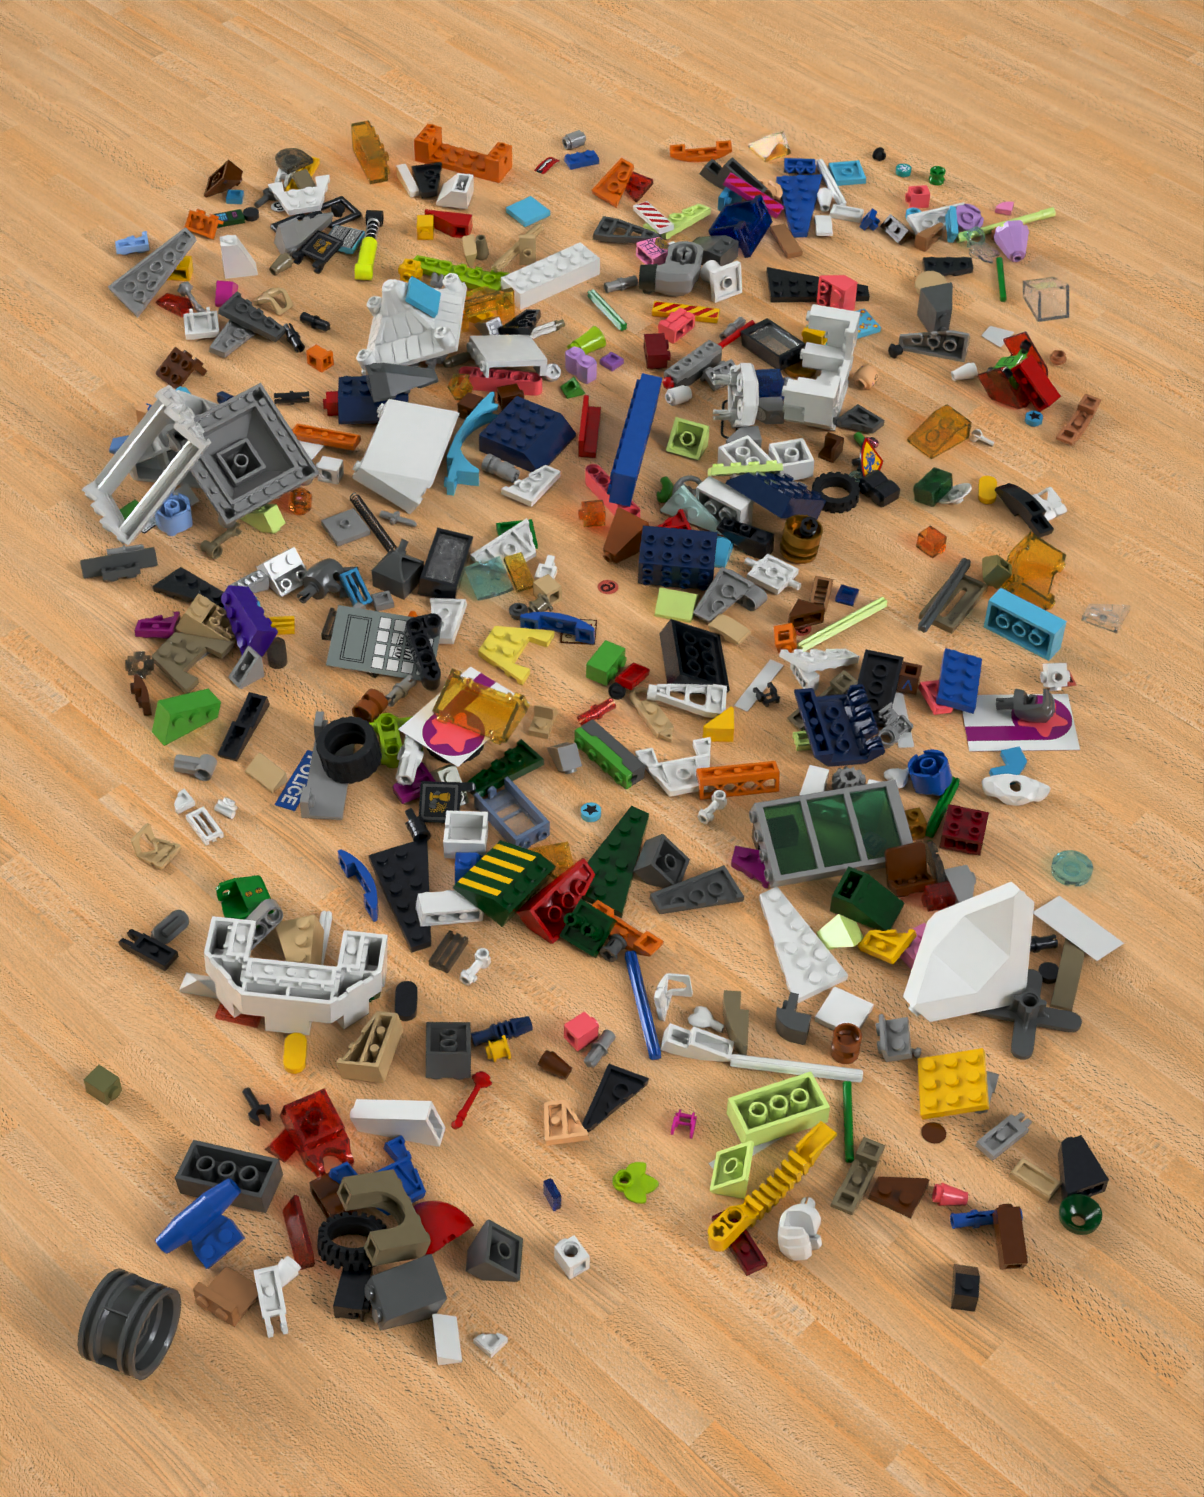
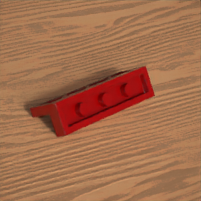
M584 395L578 457L596 458L601 407L589 406V395Z

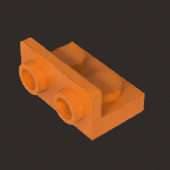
M200 209L196 211L189 210L185 227L189 231L214 239L218 224L223 225L224 221L219 220V216L214 214L205 215L206 211Z

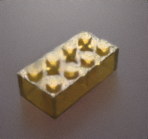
M369 120L352 123L353 152L370 185L388 181L390 169L387 161H389V155L387 151L385 152L383 143H380L379 135H376L374 126H371Z

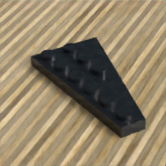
M767 267L766 274L771 303L817 302L818 276ZM857 284L856 301H869L868 286Z
M427 837L368 855L369 862L411 953L431 947V926L420 927L416 911L418 893L429 892Z

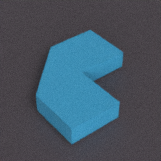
M1020 746L1001 750L1000 756L1005 766L991 768L989 774L990 776L1000 774L1020 775L1027 764V759Z

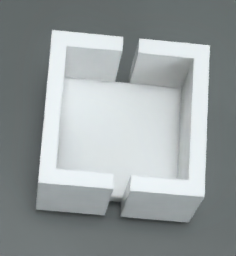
M447 810L443 840L444 858L455 859L456 852H474L485 856L488 838V812Z

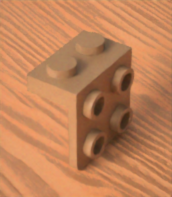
M224 1267L208 1287L198 1282L193 1288L195 1302L200 1308L208 1310L219 1320L233 1327L236 1326L259 1298L256 1283L230 1267Z

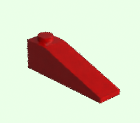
M581 858L530 898L516 913L529 930L550 944H554L560 938L559 935L566 925L564 923V916L574 911L579 900L586 894L596 874L587 861Z

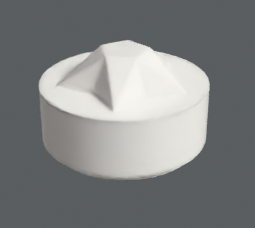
M553 363L548 364L547 373L544 378L550 382L557 381L561 375L560 367Z

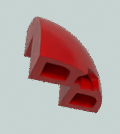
M425 1201L413 1206L421 1218L425 1231L430 1235L431 1242L425 1255L435 1253L474 1226L473 1222L463 1211L446 1202Z

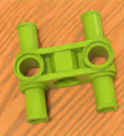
M383 713L374 722H369L379 738L382 765H386L389 768L398 767L399 760H397V755L402 747L400 731L398 729L413 716L398 718V716L396 717L391 713Z

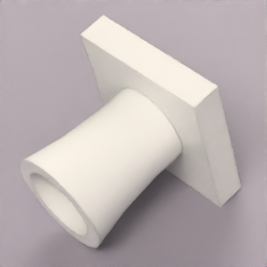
M709 260L702 266L700 277L711 285V301L716 303L742 293L741 263L739 261L720 266L715 260Z

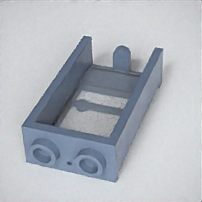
M508 776L504 778L505 789L498 793L497 789L491 786L488 789V798L483 799L478 793L474 794V808L480 812H488V821L508 843L528 849L531 845L546 839L550 835V822Z

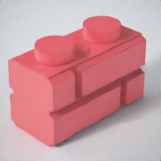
M679 308L675 312H671L665 320L659 322L658 333H664L665 340L667 339L668 342L674 344L695 327V315Z

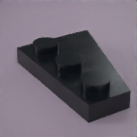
M535 309L524 310L500 327L501 333L530 335L541 317V311Z

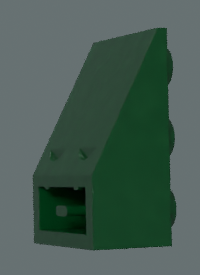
M848 866L832 894L830 912L840 914L873 929L886 931L892 929L905 903L869 874Z

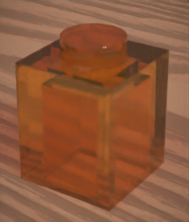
M930 525L918 533L916 548L934 558L945 551L947 536Z

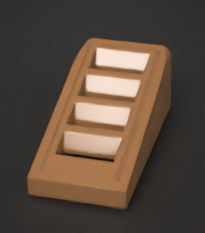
M940 222L919 232L915 236L914 247L923 252L927 251L942 237L943 223Z
M815 576L809 602L824 604L825 612L829 603L833 579ZM815 592L824 593L826 595L816 594ZM814 597L825 599V601L814 599Z

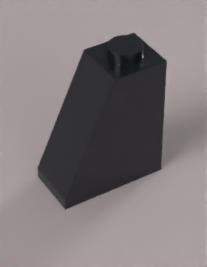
M1083 1136L1064 1139L1058 1152L1062 1201L1073 1194H1083L1091 1197L1105 1192L1109 1179Z

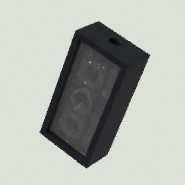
M437 527L420 577L418 594L433 598L456 599L471 554L473 536Z

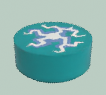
M898 164L896 166V174L898 176L908 177L911 175L912 168L910 165Z

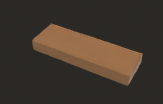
M786 224L770 226L771 234L787 259L802 256L803 251Z

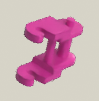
M679 1109V1112H676L673 1119L671 1135H674L675 1128L680 1124L689 1126L691 1130L689 1138L693 1139L697 1120L695 1112L690 1115L681 1113V1109ZM680 1117L691 1119L690 1123L682 1122Z

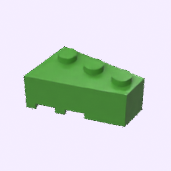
M209 688L159 700L152 733L165 746L218 718L221 701Z

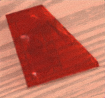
M632 172L625 191L637 203L653 185V179Z

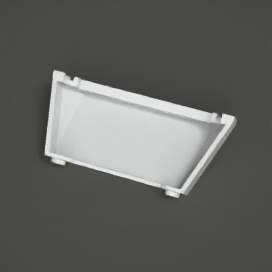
M388 399L385 404L381 403L376 411L379 413V422L364 458L361 461L358 460L353 466L354 474L352 478L411 514L423 500L421 497L425 494L426 489H429L434 482L460 413L453 410Z

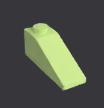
M266 504L240 518L259 531L271 534L280 531V527L286 524L277 504Z

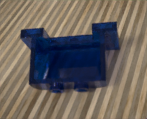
M756 195L753 200L725 205L708 232L710 236L726 235L739 241L738 248H741L744 257L748 258L751 257L773 221L762 195Z

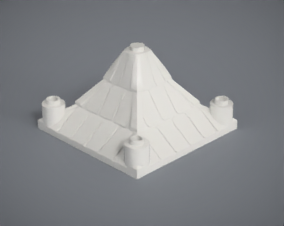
M449 273L443 279L445 288L440 290L439 288H433L441 293L438 314L433 318L405 301L408 288L407 282L396 279L385 281L382 286V298L372 296L367 302V307L373 319L367 349L360 350L356 357L362 368L361 374L366 375L365 365L372 363L408 366L458 351L467 291L465 282L462 283L457 274Z

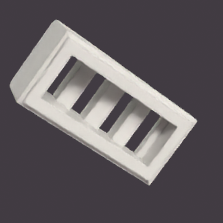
M790 663V669L803 689L813 688L814 691L818 689L820 675L817 672L804 673L800 671L799 667Z

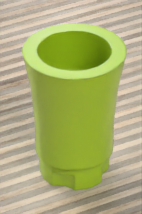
M592 326L586 333L572 341L567 348L578 347L587 355L595 350L604 348L606 340L601 330L596 326Z

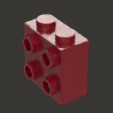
M948 804L939 848L980 856L989 812Z

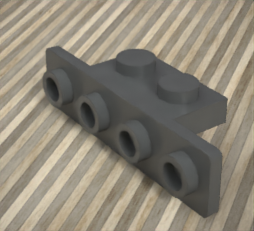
M154 547L80 560L84 579L103 576V581L107 580L108 582L117 581L121 577H137L138 574H141V568L158 565Z

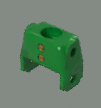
M259 875L233 878L219 883L216 887V895L218 901H221L225 918L245 920L264 900L271 899L265 883ZM270 910L268 914H272L275 910Z

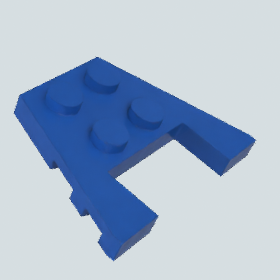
M400 1135L386 1142L383 1148L394 1160V1163L376 1172L394 1169L397 1177L402 1181L407 1196L414 1203L424 1198L426 1190L417 1169L413 1167L411 1154L405 1148V1140ZM348 1162L330 1169L329 1177L339 1184L343 1177L358 1175ZM376 1208L387 1216L391 1215L383 1209Z

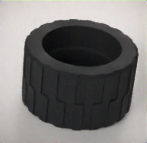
M349 716L333 720L318 734L319 736L316 739L317 753L324 772L335 782L352 784L363 781L375 773L381 764L382 753L374 728L368 721L362 718ZM347 745H363L354 754L348 756L335 755L337 751Z

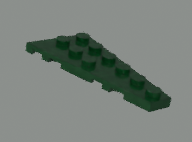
M631 806L587 863L596 875L586 894L582 896V900L591 904L599 900L614 909V915L622 918L629 888L634 876V869L640 854L642 840L646 832L649 813Z

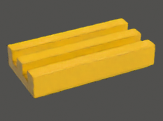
M294 616L266 617L270 618L272 622L271 627L277 629V635L295 634Z

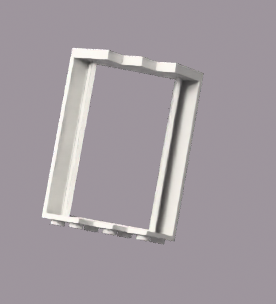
M170 385L162 388L155 394L154 397L157 400L97 478L82 489L87 498L95 501L90 506L94 508L96 514L103 516L99 521L103 528L115 534L117 539L123 544L129 545L134 542L211 444L209 438L207 440L204 438L203 433L205 431L200 423H195V415L190 407H185L184 403L186 400ZM170 419H173L176 422L173 428L188 441L125 520L111 495Z

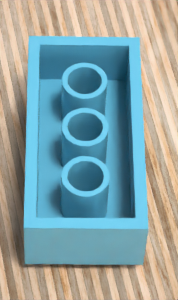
M1000 588L988 601L984 628L1049 661L1061 648L1067 621Z

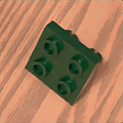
M580 899L574 911L564 916V923L566 925L559 936L596 958L617 920Z

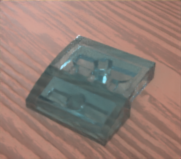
M500 556L484 563L478 561L464 567L477 600L489 599L514 590Z

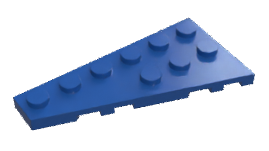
M822 174L776 177V183L781 185L783 191L781 202L784 206L783 209L789 230L794 238L808 236L817 201V193L822 181Z

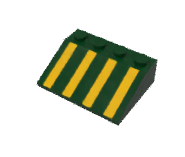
M500 840L453 886V889L503 927L548 881L556 866L540 853Z

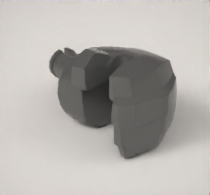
M327 558L310 567L303 576L304 589L297 594V598L301 597L299 601L306 603L311 597L321 600L329 591L332 593L339 592L341 587L336 581H341L339 575L345 572L342 565L334 559Z
M1015 689L1013 697L996 698L997 710L1014 709L1016 717L1027 722L1047 723L1056 712L1055 700L1048 689H1043L1042 704H1037V695L1030 694L1028 696L1021 689Z

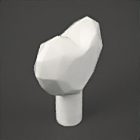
M908 767L904 770L892 768L884 772V777L888 781L896 780L898 788L905 787L910 775Z
M696 1006L694 1013L688 1017L689 1023L694 1027H710L720 1033L725 1027L724 1024L714 1020L711 1012L703 1006Z

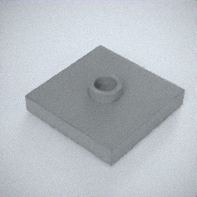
M354 508L321 520V525L337 547L371 534L369 527Z

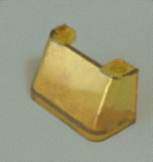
M1029 532L1009 553L1007 562L1012 565V576L998 590L1002 588L1045 611L1052 609L1056 602L1054 600L1055 595L1050 593L1054 575L1064 569L1066 554L1032 532Z
M452 668L432 710L434 715L437 716L436 720L444 724L450 722L490 738V741L498 745L507 743L529 709L530 705L525 696L516 692L514 696L509 692L505 694L476 683L470 677L467 679L461 676V671Z

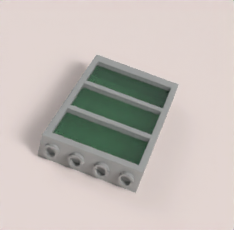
M896 780L754 803L749 811L750 822L754 823L755 841L759 842L761 849L759 850L760 860L764 862L766 868L764 870L765 879L769 882L770 888L844 875L848 866L862 872L886 868V849L913 843Z

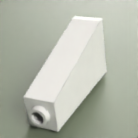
M356 1099L354 1108L350 1111V1120L359 1132L390 1138L402 1135L405 1141L440 1147L446 1128L432 1101Z

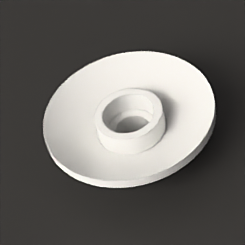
M962 483L945 490L939 495L938 502L940 504L953 503L954 505L961 503L964 500L963 498L972 490L971 484Z

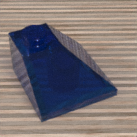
M780 369L755 370L759 383V398L782 397L783 400L782 389L784 381Z

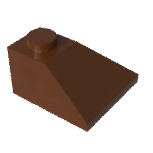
M228 159L208 178L204 196L207 198L230 190L235 185L238 186L242 182L243 171Z

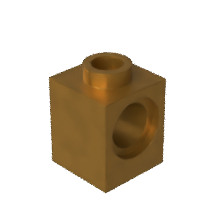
M920 807L905 810L913 841L925 838L927 821Z

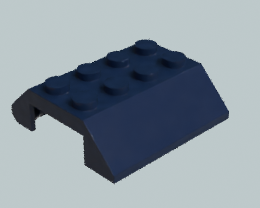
M366 375L339 377V424H377L380 418H378L379 413L376 411L381 403L385 404L388 400L373 402L366 383ZM402 392L397 394L396 398L392 400L409 402V393L404 394Z
M862 684L850 685L847 694L816 697L813 688L794 690L814 758L828 767L866 764L885 753L881 737H873L879 733L870 704H863L867 702L868 697Z

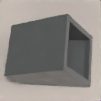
M952 282L920 289L917 316L928 332L949 331L952 314Z
M432 1254L373 1275L365 1285V1296L371 1302L373 1320L375 1323H378L380 1331L432 1319V1314H436L447 1300Z

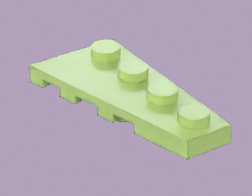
M696 204L683 209L682 213L670 214L667 219L674 224V230L661 234V238L667 240L699 220L704 219L711 214V208L702 204ZM648 223L643 224V228L658 233Z
M771 460L766 461V464H759V461L748 462V465L741 466V462L730 463V466L726 467L720 463L712 464L713 467L707 469L708 477L731 476L733 474L743 475L748 472L756 473L757 471L764 474L766 472L775 474L783 471V463Z

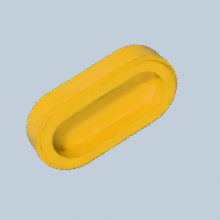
M982 476L979 479L978 499L984 504H992L996 501L997 493L995 488L997 487V480L994 477Z
M292 1033L285 1039L283 1065L284 1069L291 1074L300 1073L306 1067L308 1045L307 1039L302 1033Z

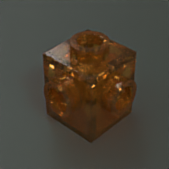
M603 500L581 502V509H578L579 520H582L583 527L605 525L606 511Z

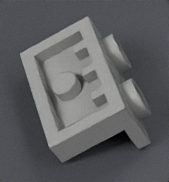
M732 359L726 362L723 360L714 368H706L700 378L701 382L706 380L713 392L727 386L713 385L712 381L719 380L712 379L713 374L730 373L731 366L735 365Z
M879 1014V1023H876L877 1035L880 1036V1041H877L878 1053L883 1054L886 1062L911 1059L912 1051L908 1017L886 1020L883 1014Z

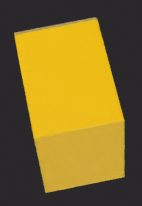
M730 706L703 726L702 738L710 737L711 742H733L734 708Z

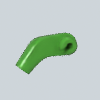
M665 476L660 480L662 490L656 494L657 500L660 503H666L672 497L674 487L670 479Z

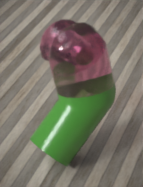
M857 432L854 434V439L861 447L864 436L861 432ZM866 437L874 449L878 447L879 441L877 439Z

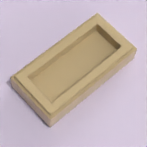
M1024 1158L1017 1163L1009 1175L1011 1179L1047 1202L1051 1200L1062 1184Z

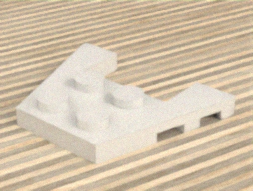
M316 176L317 187H306L305 189L298 190L291 189L285 192L282 182L268 184V187L276 200L280 201V205L288 215L321 211L325 199L324 195L328 190V183H330V176Z
M711 738L693 740V748L696 756L658 763L653 748L635 751V757L645 764L646 771L669 797L698 792L699 783L696 777V769L710 767ZM704 786V790H708L709 786Z

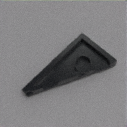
M608 1064L582 1123L587 1132L589 1133L647 1086L649 1078Z

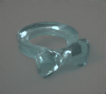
M973 227L963 233L967 240V248L980 246L985 242V233L980 227ZM973 231H977L980 234L981 239L979 243L972 241L971 235Z

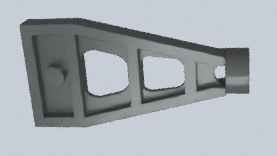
M606 216L602 217L593 233V240L615 243H637L661 237V234ZM616 228L627 230L625 235L613 234ZM636 232L641 234V236H631V234Z

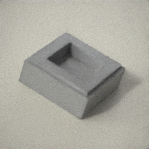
M389 590L371 594L376 611L394 608V602Z

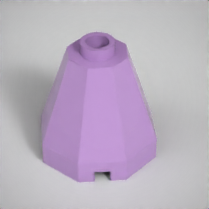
M1021 220L1006 221L1003 227L1000 228L998 226L995 230V243L1012 262H1019L1025 257L1029 234L1028 226L1026 224L1023 225Z

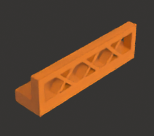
M776 761L696 769L700 800L712 799L713 793L717 790L724 791L726 797L779 792L780 771ZM774 779L773 786L763 785L766 780ZM752 781L755 783L751 788L743 787L746 782ZM732 783L735 785L731 790L723 789L727 784ZM712 785L715 787L712 792L704 793V786Z

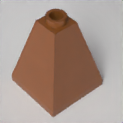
M618 507L603 547L604 559L609 563L614 562L617 564L640 552L643 526H649V522Z

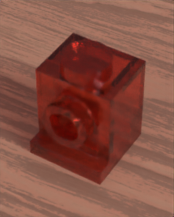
M949 881L925 886L921 901L923 906L927 907L928 912L942 910L955 905L956 895Z

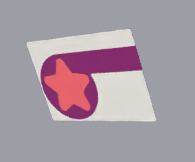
M469 667L398 730L459 767L530 702L474 668Z
M1014 694L977 695L974 713L962 711L969 751H1001L1019 746L1022 751L1080 750L1068 694H1052L1055 700L1056 712L1047 723L1021 720L1016 717L1014 709H996V698H1010ZM1033 694L1038 697L1037 704H1042L1043 694Z

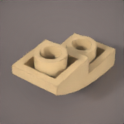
M719 614L708 624L710 631L723 635L725 641L737 645L742 643L751 634L750 630L741 623L723 614Z

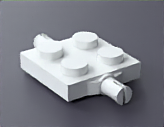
M767 554L758 561L749 557L744 561V564L752 567V570L747 574V580L776 595L787 586L797 591L801 587V583L793 580L798 575L799 569L770 554Z

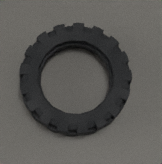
M823 473L820 477H816L815 482L812 484V490L820 493L821 498L826 500L822 511H830V513L834 514L835 512H839V514L844 513V511L849 512L859 502V483L855 481L854 477H849L846 473ZM828 487H839L846 490L849 495L843 498H832L825 495L822 490Z

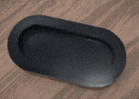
M403 981L396 987L395 1013H398L402 1021L412 1020L417 1014L418 990L415 983Z

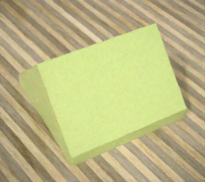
M675 417L666 451L700 460L708 447L709 426Z
M659 587L655 616L692 623L693 612L697 607L700 595Z
M752 1140L716 1152L710 1192L740 1199L745 1198L754 1149V1142Z

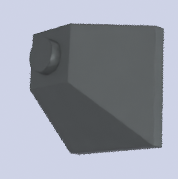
M487 1220L467 1250L466 1272L486 1281H520L523 1238L495 1222Z

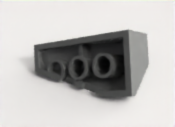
M390 363L365 365L366 383L373 402L394 399L397 394L402 392L408 394L410 389L416 387L421 389L438 382L434 369Z

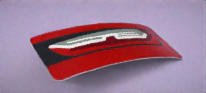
M548 157L534 171L544 175L560 160Z

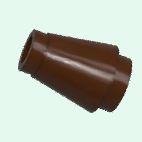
M546 1050L538 1062V1066L542 1067L541 1070L564 1079L568 1078L573 1069L554 1051Z

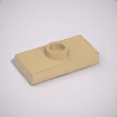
M519 235L520 265H530L536 262V235Z

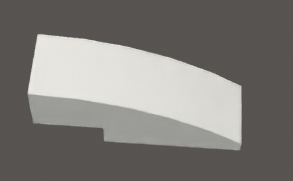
M670 1023L663 1033L660 1050L692 1059L729 1062L734 1041L694 1026L690 1031Z

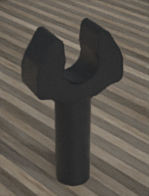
M249 1087L245 1088L242 1093L252 1108L248 1113L250 1122L260 1126L259 1114H264L267 1120L271 1121L272 1114L269 1104L260 1105Z

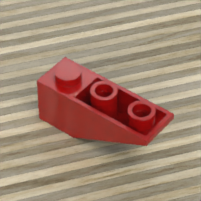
M425 209V215L434 216L435 229L453 238H462L471 234L473 228L471 214Z

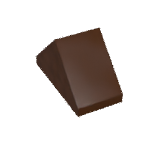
M798 599L789 614L788 623H792L795 630L821 624L824 621L825 608L824 606Z

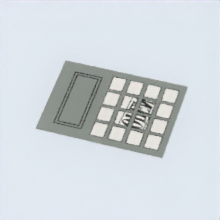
M338 605L326 665L406 678L410 674L414 676L412 679L421 681L405 637L406 622L413 617ZM440 634L438 637L429 639L435 657L437 656Z

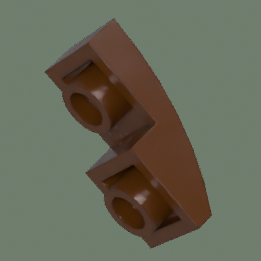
M134 674V683H130L131 694H135L136 702H138L139 708H143L144 716L152 715L147 687L138 674Z

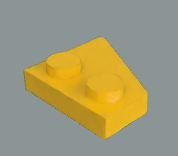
M909 929L908 933H897L896 930H870L858 944V947L864 953L894 964L917 937V934L913 929Z

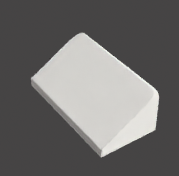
M432 1314L438 1366L461 1363L462 1356L457 1317Z

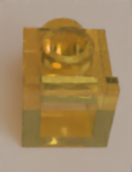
M453 373L448 389L455 400H461L467 392L472 393L473 386L469 381V374Z

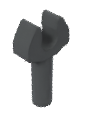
M269 188L264 189L263 197L254 203L256 208L261 207L268 200L276 201L274 194L269 191Z

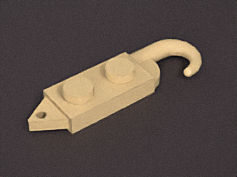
M645 687L632 689L629 694L630 701L638 710V714L656 739L660 737L671 743L672 732H674L673 724L655 701H640L636 696L639 692L647 693L648 689Z

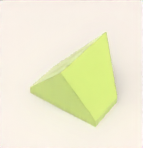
M840 914L835 916L817 932L818 938L828 950L838 947H855L864 938L857 922Z

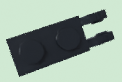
M130 929L127 935L135 943L124 938L119 941L120 947L164 971L179 957L178 952L173 948L133 929Z

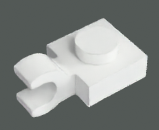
M548 555L545 564L539 563L534 581L547 574L555 579L557 574V567L554 563L555 556Z

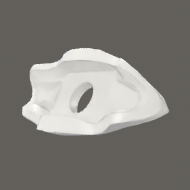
M1000 774L986 777L981 781L982 789L987 796L996 797L1003 803L1012 806H1020L1033 801L1040 802L1048 796L1051 789L1048 785L1024 775ZM1010 783H1018L1020 791H1013L1010 788Z

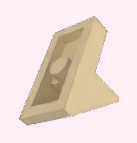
M534 705V717L529 728V736L548 739L558 714V709Z

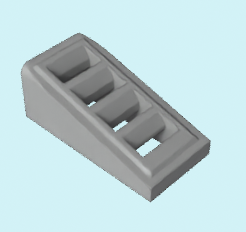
M257 570L230 585L249 587L253 593L269 589V576L261 570Z

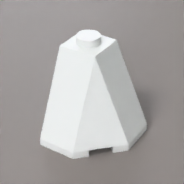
M236 235L220 236L225 279L258 275L256 262Z

